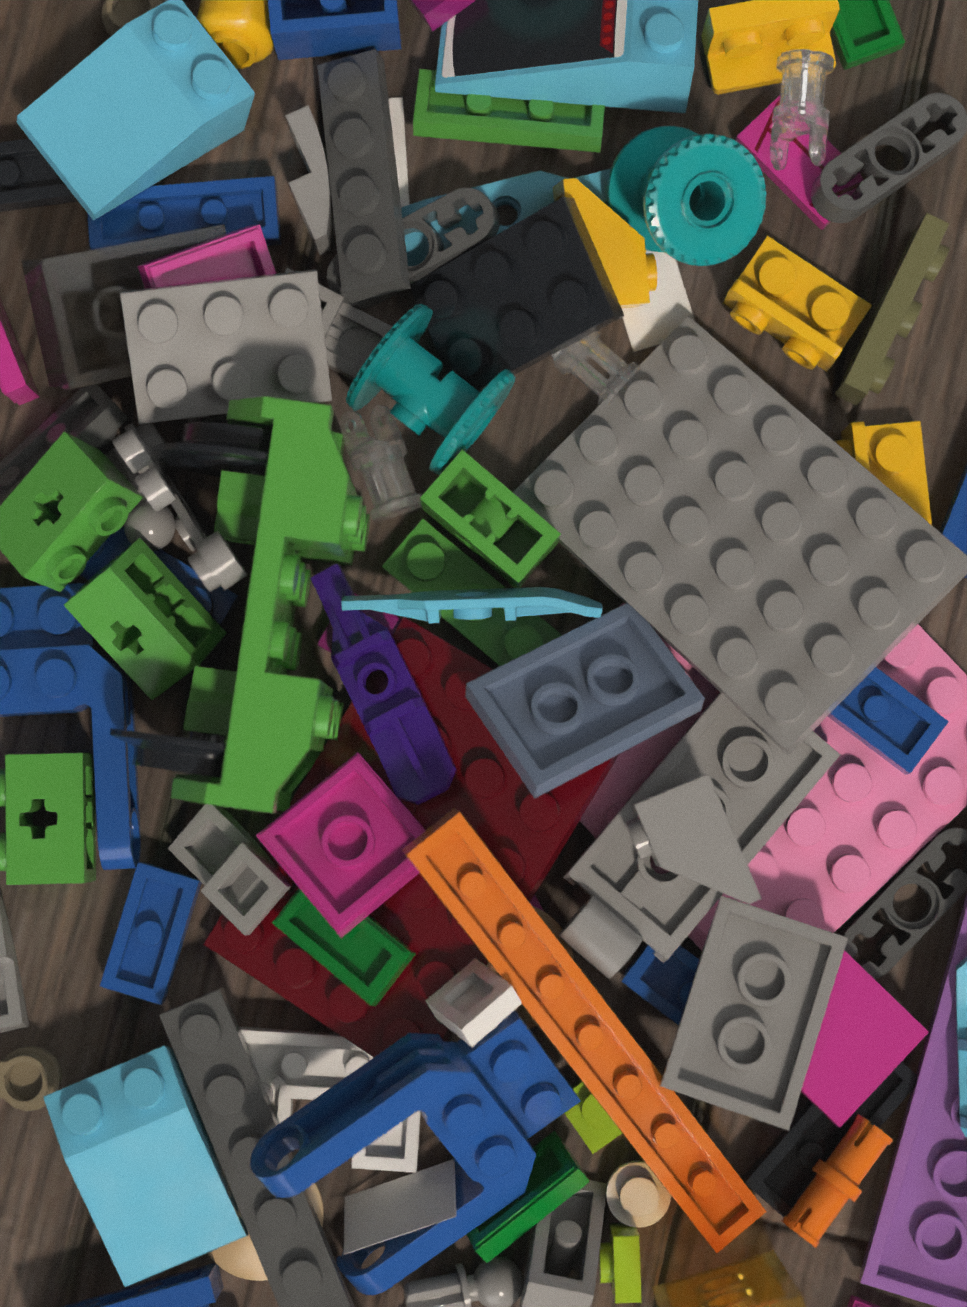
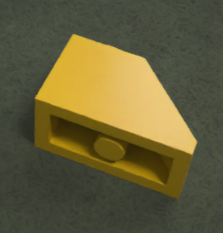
M563 179L553 186L554 202L561 197L575 199L621 308L639 307L650 303L649 292L655 291L657 288V265L654 254L646 253L645 238L578 179Z

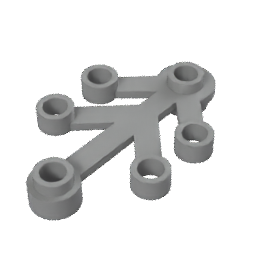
M132 422L124 427L126 432L112 440L115 448L134 474L137 472L140 474L134 480L156 512L171 503L178 515L174 518L176 530L192 552L196 549L198 550V552L188 558V561L210 592L220 586L226 590L246 577L245 569L220 532L217 530L209 536L165 470L171 465L152 457L153 446L166 443L154 424L144 423L136 427Z

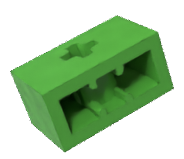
M64 431L0 505V551L24 578L61 592L69 582L76 579L83 572L87 561L107 538L125 524L129 513L142 500L143 496L101 450Z
M464 450L459 452L420 497L422 509L514 588H520L560 540L561 533Z
M140 537L94 574L64 604L66 609L79 621L82 627L92 635L151 700L191 672L194 666H199L227 634Z
M90 753L5 755V768H0V807H5L6 832H0V871H6V885L70 884L96 881L94 755ZM44 807L46 811L56 812L58 818L56 825L47 826L46 829H44V826L34 825L33 813L43 811Z

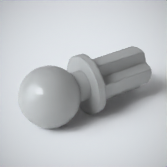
M112 448L104 455L143 496L142 500L128 515V519L124 524L125 535L131 544L140 537L152 551L162 549L174 536V516L167 507L158 512L153 509L134 480L140 474L138 472L134 474L117 449Z
M496 1256L488 1263L485 1261L481 1262L473 1275L466 1276L464 1267L460 1263L455 1264V1273L411 1281L404 1285L406 1307H472L471 1302L479 1301L485 1307H511L521 1296L523 1275L519 1267L512 1260Z

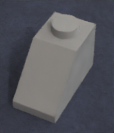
M702 774L630 804L635 818L626 821L625 825L640 859L651 855L656 866L748 904L762 899L709 774Z
M589 1180L588 1184L533 1226L519 1307H591L595 1293L607 1183Z

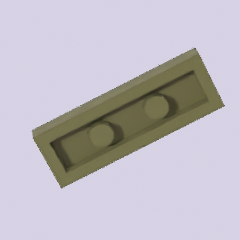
M926 213L913 230L834 393L835 396L857 405L868 394L869 390L876 394L881 392L896 361L886 356L896 334L903 338L908 336L923 306L922 303L913 300L923 279L930 282L935 280L948 255L950 248L940 243L949 223Z

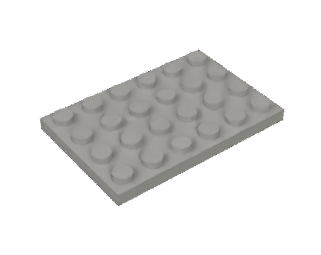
M689 316L513 492L561 533L559 542L625 604L628 603L648 621L660 637L788 756L967 575V555Z

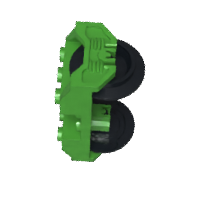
M265 396L229 400L226 419L228 424L208 422L187 423L182 426L180 442L158 444L152 448L151 455L158 461L181 469L221 477L214 532L218 530L225 541L256 545L238 670L235 672L194 666L183 729L191 731L190 739L110 728L111 736L135 747L132 765L189 773L176 774V778L173 779L171 798L268 813H276V810L286 811L290 808V802L294 797L295 791L304 781L321 751H324L327 739L338 741L340 722L343 716V703L334 699V689L321 680L286 675L287 669L297 670L299 665L302 633L296 632V628L293 627L296 606L306 608L310 591L311 570L306 569V564L302 563V560L352 566L354 550L365 552L368 541L370 514H366V505H362L363 497L357 495L343 460L345 438L343 434L331 431L334 413L331 405Z

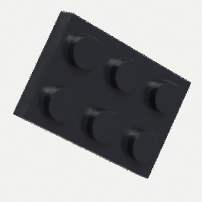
M561 197L410 285L417 305L420 303L427 305L433 311L427 329L446 373L455 372L480 393L504 369H508L513 375H516L625 316L575 199L569 197Z

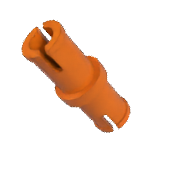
M857 1114L854 1119L855 1122L826 1162L821 1159L817 1161L812 1168L816 1176L788 1215L784 1216L781 1220L815 1248L849 1199L856 1202L862 1193V1190L858 1188L859 1184L887 1145H890L893 1141L885 1132L875 1125L872 1126L866 1118Z

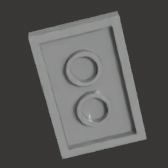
M315 269L120 291L139 424L226 414L228 412L229 400L265 396L309 403L332 401L318 276Z
M721 895L659 1086L789 1131L848 938Z

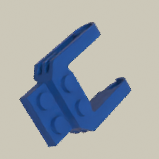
M85 583L67 584L61 592L44 585L0 588V717L75 713L91 708L97 839L101 866L103 870L135 869L137 863L140 862L141 854L137 766L132 765L135 747L110 735V728L135 731L133 680L118 664L98 649V642L64 606Z
M514 1010L473 1047L462 1039L457 1042H444L439 1034L408 1033L269 1130L254 1147L250 1157V1168L271 1194L279 1198L292 1197L313 1185L412 1114L421 1111L427 1125L455 1158L456 1217L345 1255L343 1250L342 1255L337 1257L339 1270L357 1291L364 1295H376L394 1286L523 1195L526 1191L536 1153L528 1138L577 1105L581 1100L518 1012ZM299 1149L288 1164L276 1170L279 1162L288 1153ZM385 1246L384 1252L375 1263L361 1269L362 1263L370 1253L379 1247Z

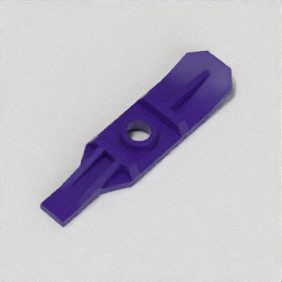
M338 563L312 576L310 579L333 627L331 660L383 764L396 797L400 800L420 805L447 791L457 769L390 630L363 613L362 610L342 611L341 601L343 597L355 595ZM375 670L384 671L388 677L386 689L379 694H371L366 687L368 675Z

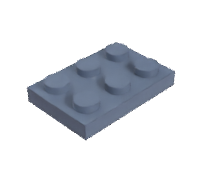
M628 603L467 683L465 697L534 798L700 712L705 699L649 622Z

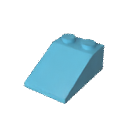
M167 0L126 23L17 115L16 122L94 221L244 131L255 92L182 0Z
M164 1045L43 1097L64 1160L124 1287L132 1286L249 1236L173 1048Z

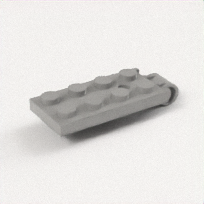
M720 692L563 876L573 886L575 884L580 886L591 897L573 915L558 936L608 979L612 978L622 968L642 941L654 950L652 954L664 963L723 893L670 871L665 874L656 873L650 865L651 855L640 859L625 825L626 821L635 818L630 804L702 774H709L748 865L841 754L812 731L788 756Z

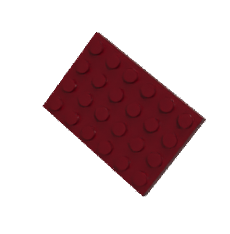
M403 617L392 636L443 737L457 770L447 791L420 805L403 800L400 801L425 830L430 828L453 808L458 810L530 903L619 754L534 798L465 697L466 684L493 669L406 617ZM382 670L371 672L366 679V687L371 694L382 693L388 685V677ZM351 702L341 719L338 741L328 740L324 746V751H321L291 800L290 807L357 752L394 793L383 764L353 702ZM263 846L262 849L278 867L291 887L250 935H243L222 913L204 945L372 1057L377 1056L408 1033L439 1034L442 1040L446 1042L452 1031L436 1019L426 1000L475 958L489 969L491 964L421 874L416 875L370 914L371 917L416 953L376 1006H371L272 924L298 890V886Z

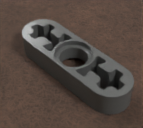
M944 93L926 95L831 160L823 168L811 188V200L816 211L823 218L834 223L851 222L944 158L954 149L967 131V113L963 105L954 97ZM940 120L945 125L946 129L944 131L941 129L935 130L925 137L920 144L916 135L927 121L934 123ZM890 145L899 150L904 158V169L890 171L883 168L875 157V147ZM860 172L864 180L851 196L844 194L838 197L834 194L832 188L835 184L839 187L844 186Z
M459 188L402 218L404 236L412 232H420L425 234L429 241V252L425 260L416 266H408L410 285L497 235L500 225L499 213L495 205L485 194L474 188ZM469 205L475 212L483 210L484 214L476 219L478 230L474 233L469 234L462 227H459L444 234L452 243V246L444 250V244L440 235L430 226V223L437 219L438 224L446 230L462 220L459 210L463 206ZM338 254L329 264L327 270L329 289L343 296L344 303L357 309L371 308L401 292L398 291L350 303L341 291Z
M943 828L883 885L840 930L838 935L848 938L845 951L852 958L858 951L856 945L852 942L854 937L860 934L871 938L883 927L881 923L872 919L879 909L884 919L890 925L904 931V935L898 942L895 936L888 932L877 942L875 949L881 955L877 962L872 963L866 959L858 962L874 979L888 973L967 890V866L963 871L951 867L937 879L940 883L948 886V889L942 895L938 887L930 879L917 874V869L922 864L927 871L935 872L944 863L946 856L941 847L945 842L956 846L964 842L967 846L966 829ZM967 849L962 855L965 862H967ZM907 884H916L921 887L928 901L925 913L914 921L902 920L896 914L893 907L895 893L899 888Z

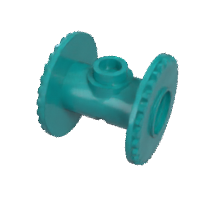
M678 126L654 127L632 138L617 155L610 169L607 181L608 207L645 238L646 250L665 252L675 260L694 266L715 265L737 255L756 235L763 220L764 210L766 209L767 192L765 179L759 164L749 150L729 137L717 134H697L694 131Z
M420 303L402 316L371 352L350 386L346 403L354 411H357L368 404L381 390L385 391L396 401V404L389 413L418 436L426 427H429L444 438L429 466L430 471L440 475L461 450L466 452L483 433L510 393L516 377L510 370L504 369L481 393L453 371L448 373L442 381L438 380L437 377L444 365L418 344L433 313L432 309L427 305Z

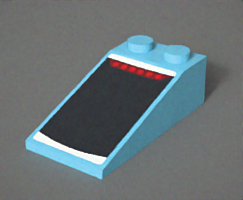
M476 0L441 26L435 92L686 113L695 64L698 0Z

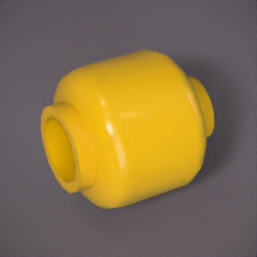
M268 0L200 1L197 20L236 69L250 67L253 63L264 60L272 53L274 44L270 31Z

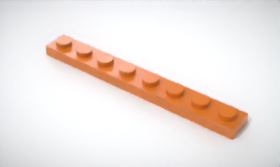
M453 808L402 849L499 976L513 986L527 1012L716 1253L720 1252L767 1211L678 1095L672 1090L659 1086L662 1079L661 1073L462 814Z

